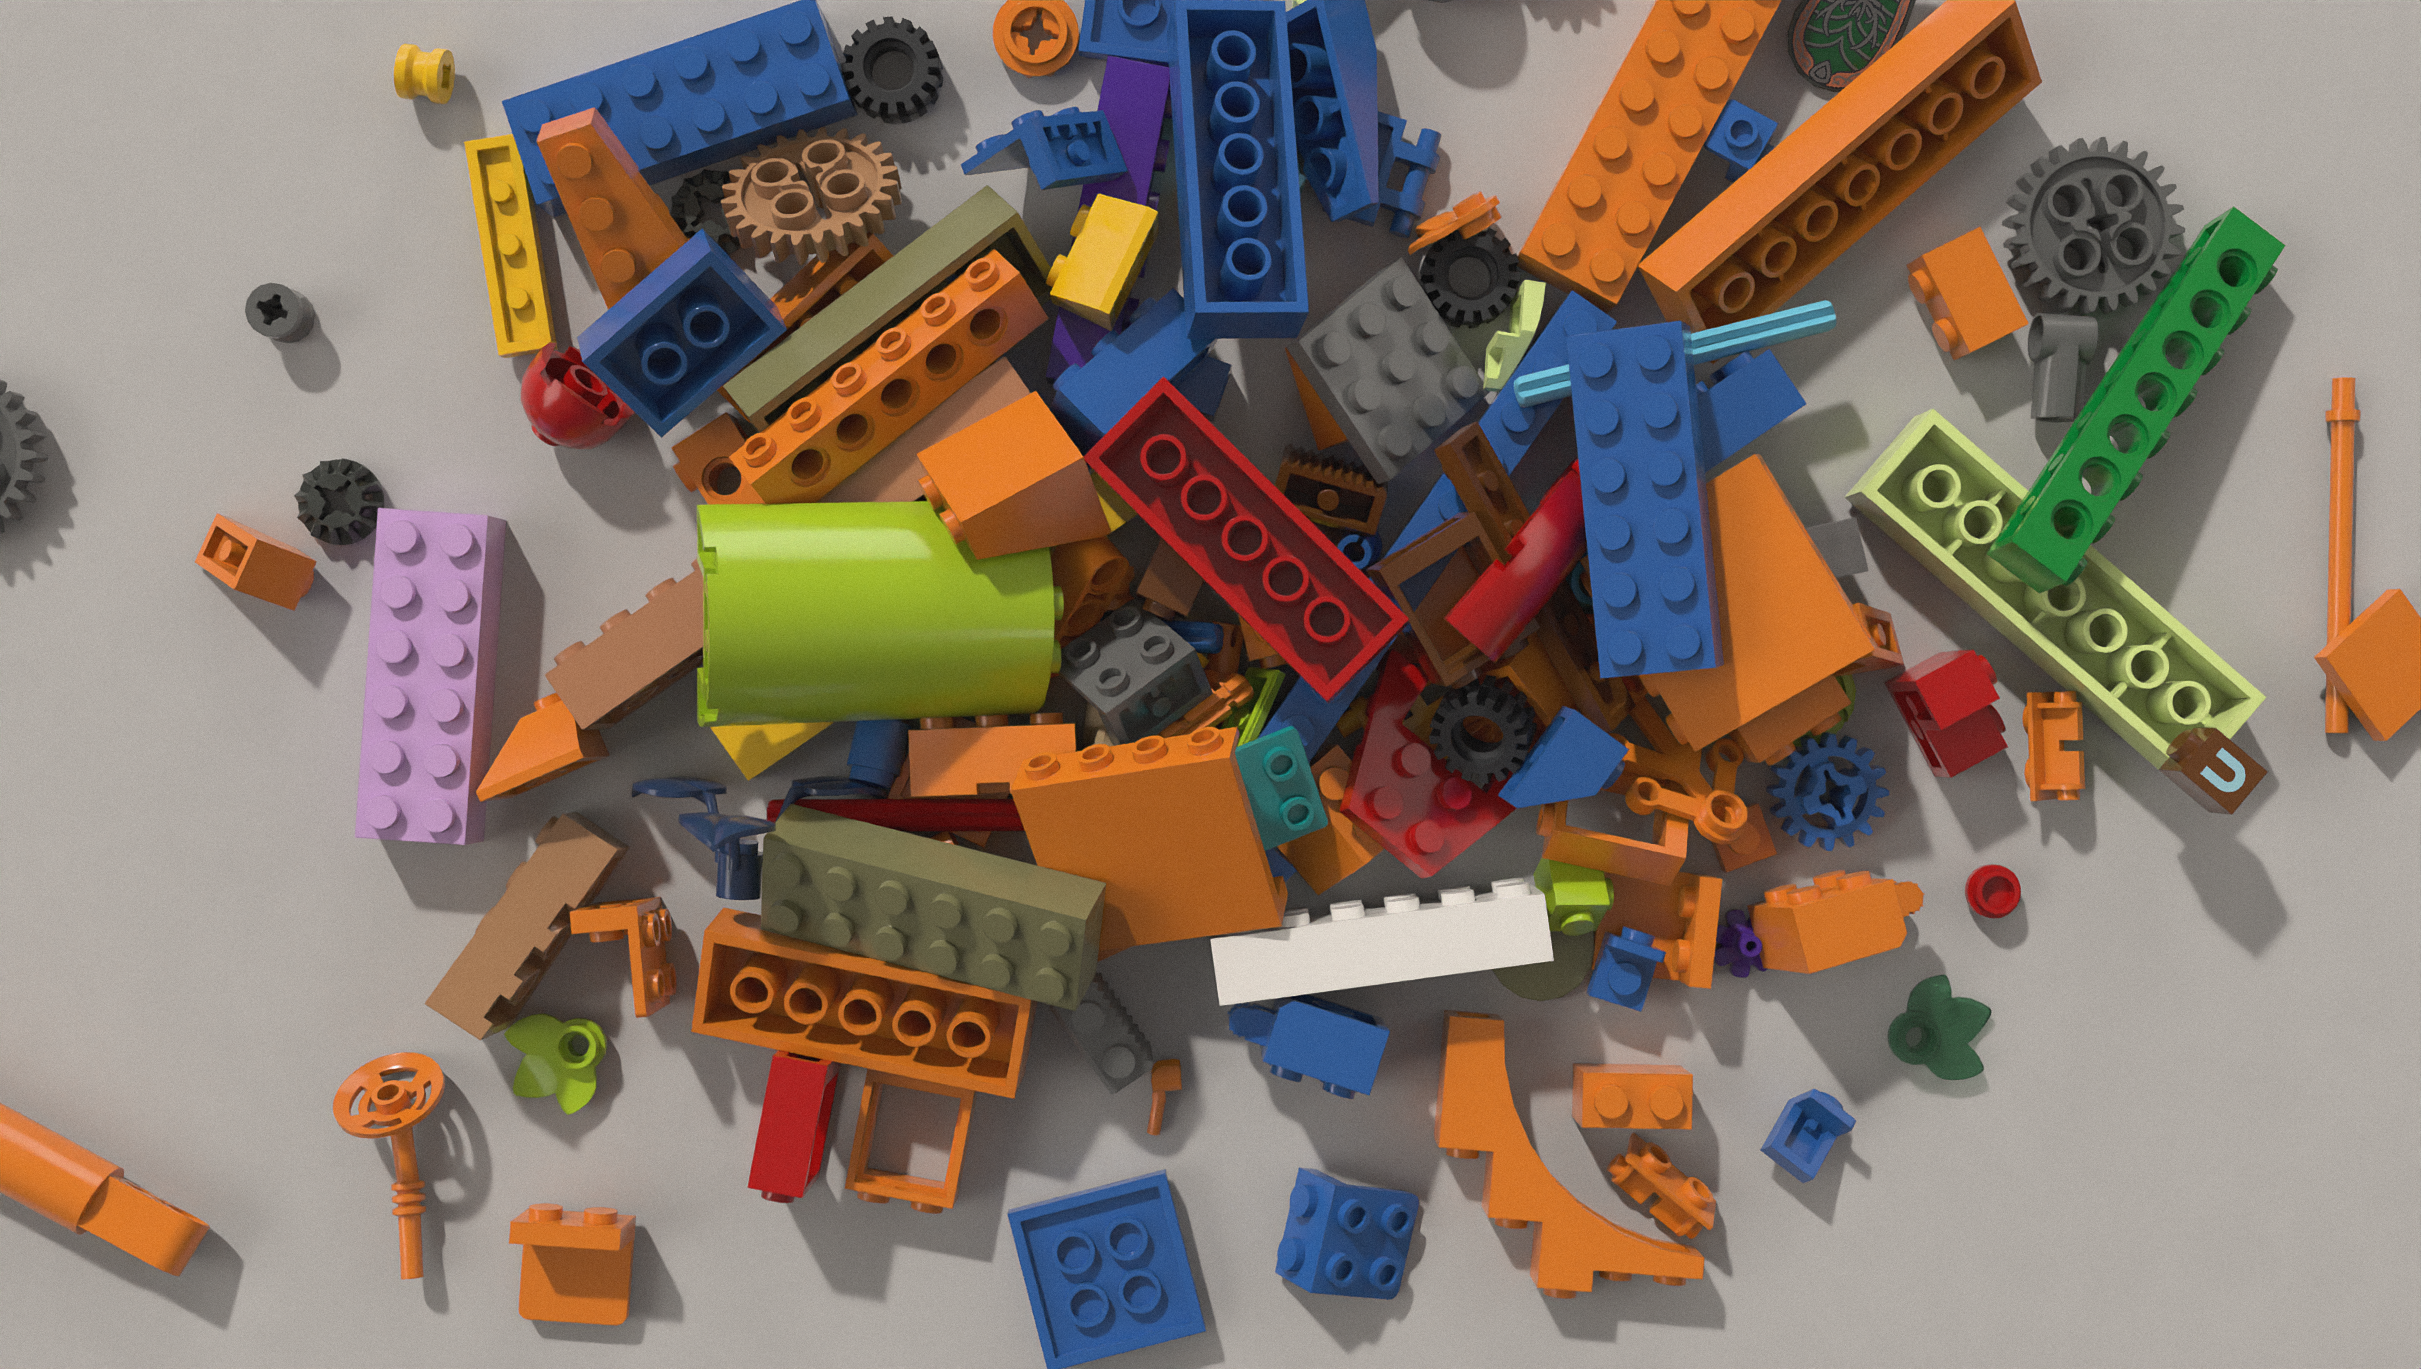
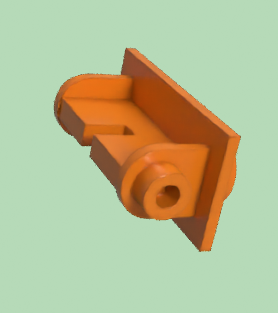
M2076 691L2027 693V705L2024 708L2022 720L2024 730L2028 734L2029 758L2025 764L2024 775L2026 784L2030 788V801L2052 799L2080 800V789H2086L2084 751H2064V740H2083V702H2077Z
M1633 1132L1630 1135L1626 1158L1619 1153L1607 1166V1171L1613 1175L1611 1181L1640 1205L1654 1192L1660 1196L1650 1206L1649 1212L1678 1237L1686 1235L1689 1239H1693L1699 1234L1703 1226L1710 1231L1714 1224L1716 1200L1713 1198L1709 1188L1701 1180L1695 1177H1687L1675 1167L1667 1153L1660 1146L1652 1142L1646 1143Z

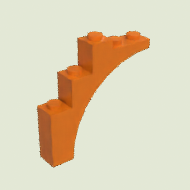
M1444 1010L1434 1140L1438 1147L1446 1148V1155L1455 1158L1476 1159L1479 1158V1151H1486L1482 1208L1487 1217L1495 1218V1225L1500 1227L1524 1229L1527 1228L1528 1221H1534L1530 1277L1536 1287L1544 1288L1543 1293L1547 1296L1572 1299L1576 1297V1291L1592 1292L1594 1271H1599L1601 1278L1612 1281H1631L1632 1274L1653 1275L1654 1282L1670 1286L1686 1285V1278L1703 1280L1704 1257L1694 1246L1650 1238L1611 1222L1577 1200L1548 1171L1531 1146L1513 1104L1505 1066L1504 1020L1498 1014Z

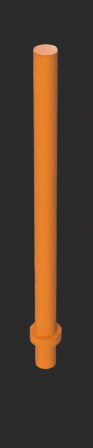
M2352 377L2332 379L2331 410L2325 411V422L2331 423L2327 644L2351 623L2355 422L2361 421V410L2355 409L2356 378ZM2326 675L2325 733H2348L2349 706Z

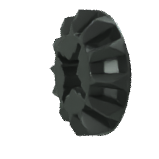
M703 169L701 173L691 178H684L678 192L671 197V217L687 239H691L703 228L728 255L741 248L739 238L732 237L729 226L724 230L720 224L716 225L712 220L702 224L700 219L704 216L705 212L701 207L702 203L699 198L703 196L714 204L720 203L721 200L725 199L722 186L731 183L729 172ZM722 207V209H721V214H722L723 217H724V220H723V221L728 225L727 220H726V217H725V214H724V211H723V207Z
M342 458L320 461V464L311 472L302 475L304 481L299 492L294 495L299 509L297 518L310 531L311 536L329 544L348 545L363 540L377 527L378 508H384V493L379 480L367 467L358 462ZM347 488L348 493L345 496V501L350 505L349 508L355 512V515L338 510L329 515L328 510L331 508L332 503L326 498L327 494L323 490H332L340 493Z

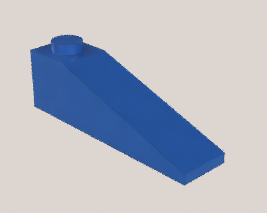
M1306 0L1286 12L1296 146L1305 161L1303 171L1331 222H1341L1379 203L1377 48L1365 0Z

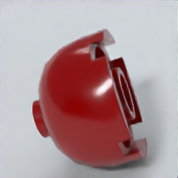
M549 342L542 347L531 361L522 378L520 400L528 420L532 423V431L541 441L551 446L560 445L569 449H593L605 444L623 428L635 412L582 362L580 349L569 346L564 353L553 351L557 343Z

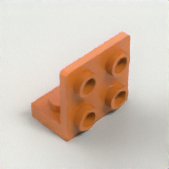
M1604 872L1605 878H1610L1613 883L1614 902L1611 910H1607L1595 931L1592 969H1594L1605 931L1621 936L1624 926L1655 936L1652 946L1666 952L1663 963L1657 961L1652 978L1677 980L1689 987L1711 989L1723 879L1707 874L1678 872L1671 886Z
M661 897L596 902L570 912L571 933H589L590 942L624 939V935H628L636 1018L649 1017L670 1004V996L676 994L677 977L674 964L667 963L665 941L671 940L672 921L669 910L662 909Z

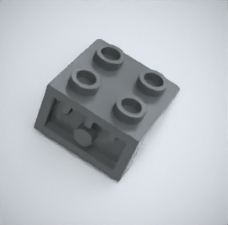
M1137 599L1129 600L1061 649V668L1058 674L1097 709L1114 746L1135 743L1144 737L1159 734L1213 694L1195 648L1154 613L1142 609L1143 604Z

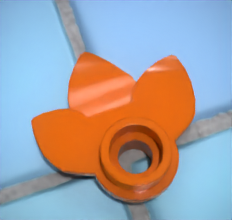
M1479 191L1453 206L1452 209L1454 211L1444 212L1427 219L1415 228L1419 239L1409 246L1408 253L1411 255L1420 248L1442 239L1458 229L1463 240L1481 232L1502 218L1496 207L1500 203L1496 195L1485 198L1482 192Z

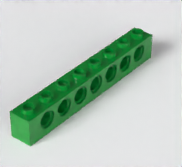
M2234 206L2204 225L1987 552L1988 556L2039 594L2061 584L2066 587L2079 577L2087 565V560L2083 557L2091 543L2094 544L2102 539L2113 526L2115 517L2111 513L2119 500L2123 501L2129 497L2141 483L2143 474L2139 472L2146 459L2155 456L2167 443L2171 433L2166 428L2174 417L2181 415L2195 400L2198 391L2193 388L2200 376L2210 372L2223 357L2225 350L2220 347L2227 335H2231L2239 329L2249 317L2251 308L2247 304L2254 294L2256 295L2261 292L2275 277L2278 268L2273 264L2286 245ZM2193 315L2197 318L2199 324L2196 322ZM2165 354L2170 358L2172 365L2167 361ZM2138 395L2143 399L2146 408L2140 403ZM2110 436L2117 442L2119 451L2112 445ZM2082 477L2089 483L2091 494L2084 488ZM2054 519L2061 525L2064 537L2057 533L2054 527Z

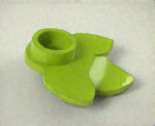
M540 1013L517 1021L504 1033L505 1038L512 1046L527 1054L522 1059L514 1079L513 1093L516 1096L541 1098L555 1093L559 1105L567 1115L578 1111L592 1099L597 1088L596 1066L603 1060L607 1051L606 1035L596 1022L587 1018H574L563 1022L550 1014ZM576 1035H582L588 1040L589 1049L586 1054H580L574 1050L572 1041Z

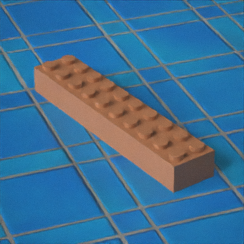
M1006 357L997 362L994 361L816 503L927 501L917 481L924 477L925 473L916 454L1031 394ZM697 558L691 563L695 570L678 583L674 578H669L658 584L645 595L649 603L633 614L628 609L615 614L599 627L603 634L586 646L582 641L576 642L554 657L557 666L544 675L582 730L610 729L703 664V575Z

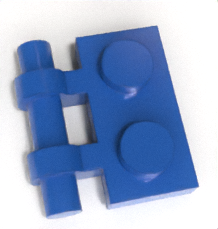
M1378 111L1379 203L1347 219L1373 227L1381 207L1394 213L1389 233L1401 238H1409L1414 221L1421 219L1426 203L1421 199L1429 174L1436 173L1440 161V156L1436 152L1442 135L1437 131L1422 128L1416 146L1403 142L1401 139L1407 120ZM1394 161L1409 167L1401 192L1386 187Z

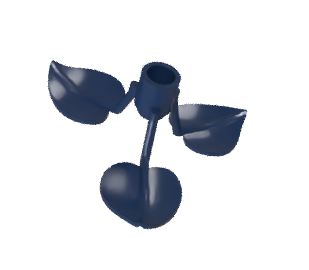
M677 776L647 779L633 783L631 794L633 798L642 793L667 798L693 797L705 804L708 813L679 814L678 822L712 852H715L714 862L718 863L716 896L729 900L760 899L763 852L758 851L759 842L740 838L776 831L775 823L750 816L719 814L715 795L727 794V787L712 780ZM840 776L792 780V786L787 793L776 821L790 804H795L797 800L812 795L869 794L876 799H887L888 794L874 786Z

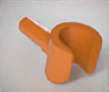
M1179 1059L1158 1060L1153 1064L1151 1071L1152 1105L1147 1133L1150 1135H1160L1166 1104L1165 1091L1182 1090L1181 1064Z

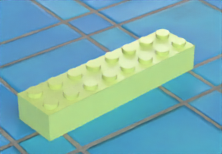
M1934 409L1914 416L1844 497L2067 691H2076L2077 700L2083 702L2084 706L2158 770L2169 758L2166 754L2167 748L2183 731L2192 730L2193 728H2217L2226 737L2231 739L2266 699V696L2093 546L2090 545L2083 557L2087 560V565L2073 583L2066 587L2061 584L2040 594L1988 556L1987 552L2028 490ZM2054 519V527L2057 533L2064 537L2061 525Z

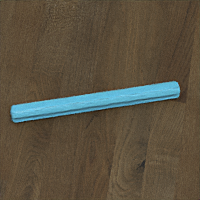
M1824 300L1692 333L1694 365L1740 354L1746 350L1752 351L1828 332L1836 327L1837 323L1834 307L1830 301ZM1569 364L1518 377L1514 381V393L1519 406L1525 408L1572 396Z

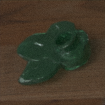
M1945 974L1928 977L1920 981L1909 994L1906 1012L1899 1014L1890 1024L1887 1034L1889 1048L1899 1060L1911 1065L1925 1064L1935 1076L1941 1079L1952 1081L1974 1077L1983 1072L1984 1067L1977 1053L1967 1043L1972 1041L1982 1030L1990 1018L1992 1010L1983 1003L1968 997H1952L1950 982ZM1918 1027L1922 1035L1921 1040L1917 1045L1909 1046L1906 1042V1034L1910 1029Z

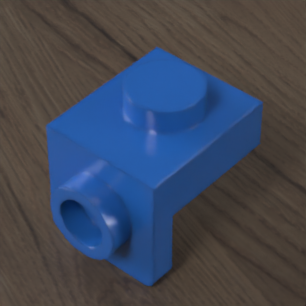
M1731 99L1727 102L1704 143V148L1730 163L1725 179L1734 183L1775 148L1770 142L1779 123Z
M1812 1089L1788 1100L1760 1151L1801 1183H1806L1814 1180L1836 1138L1852 1131L1856 1120L1843 1110L1842 1104L1835 1097Z

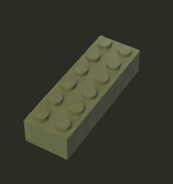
M986 185L736 375L723 387L760 433L787 412L794 402L810 394L829 379L840 366L852 361L875 343L882 333L894 328L917 310L928 297L940 292L964 273L970 264L983 258L993 249L1020 272L1041 306L1051 299L1050 292L1053 287L1046 284L1051 267L1019 213L991 187Z
M790 804L775 822L776 831L769 832L764 836L761 901L762 930L1073 1011L1078 1009L1096 974L1106 883L794 804Z

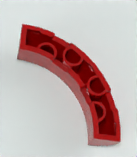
M1578 455L1543 493L1544 496L1538 508L1525 521L1504 549L1512 557L1505 565L1496 558L1444 617L1449 624L1494 663L1544 607L1587 550Z

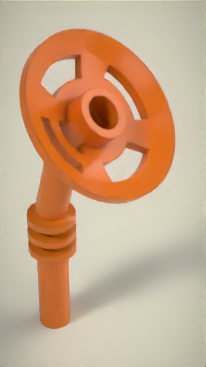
M412 1052L385 1055L361 1066L342 1083L333 1101L334 1117L338 1125L346 1133L367 1139L391 1136L397 1181L391 1184V1190L397 1192V1195L392 1197V1203L398 1204V1207L392 1209V1215L398 1216L401 1280L424 1277L421 1214L426 1212V1206L421 1205L420 1202L426 1199V1194L420 1192V1189L425 1187V1181L419 1180L413 1126L425 1119L435 1109L442 1098L445 1088L444 1075L436 1061L426 1055ZM397 1072L416 1073L411 1082L391 1080L383 1083L381 1077ZM431 1085V1094L428 1101L425 1104V1089ZM364 1090L365 1093L358 1106L359 1115L351 1116L352 1105L359 1093ZM417 1096L415 1103L412 1105L411 1099ZM372 1103H374L377 1110L369 1112ZM374 1124L379 1126H388L387 1128L380 1129L369 1128Z

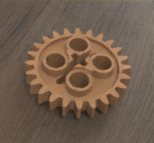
M821 127L815 137H808L806 132L800 129L797 132L796 140L789 142L785 137L779 135L777 136L778 146L774 148L759 144L757 146L759 157H741L743 169L730 170L731 183L722 186L725 199L721 200V204L732 237L739 238L743 249L754 246L758 258H762L773 251L775 261L779 264L790 254L796 256L798 265H803L809 254H817L821 263L826 262L828 251L835 249L844 257L848 256V244L855 242L864 247L868 246L866 233L883 234L885 232L883 220H895L894 206L902 204L900 190L902 189L901 181L891 152L884 153L880 141L868 144L865 133H861L850 140L847 128H842L834 137L828 136L826 127ZM798 170L802 171L809 181L811 193L806 182L800 181ZM813 197L818 207L824 208L827 220L822 219L815 208Z

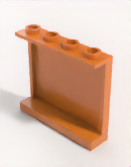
M1760 454L1750 456L1706 483L1724 665L1708 669L1639 675L1649 694L1653 698L1661 695L1671 711V714L1665 718L1675 738L1681 745L1689 742L1695 752L1877 648L1874 639ZM1587 555L1584 558L1580 559V562L1586 570L1584 573L1580 574V578L1589 595L1592 597L1589 560Z
M1204 727L1187 735L1167 738L1153 735L1144 737L1135 743L1116 746L1095 744L1084 748L1082 751L1058 755L1051 752H1043L1029 759L1022 760L1012 785L1011 793L1037 866L1106 883L1099 951L1282 927L1288 891L1283 876H1272L1236 759L1235 750L1240 735L1238 727L1219 730L1215 727Z

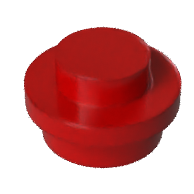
M1987 864L1978 867L1970 874L1965 885V897L1968 905L1977 914L1993 919L2002 918L2010 914L2017 907L2021 897V886L2016 875L2008 868L1996 864Z

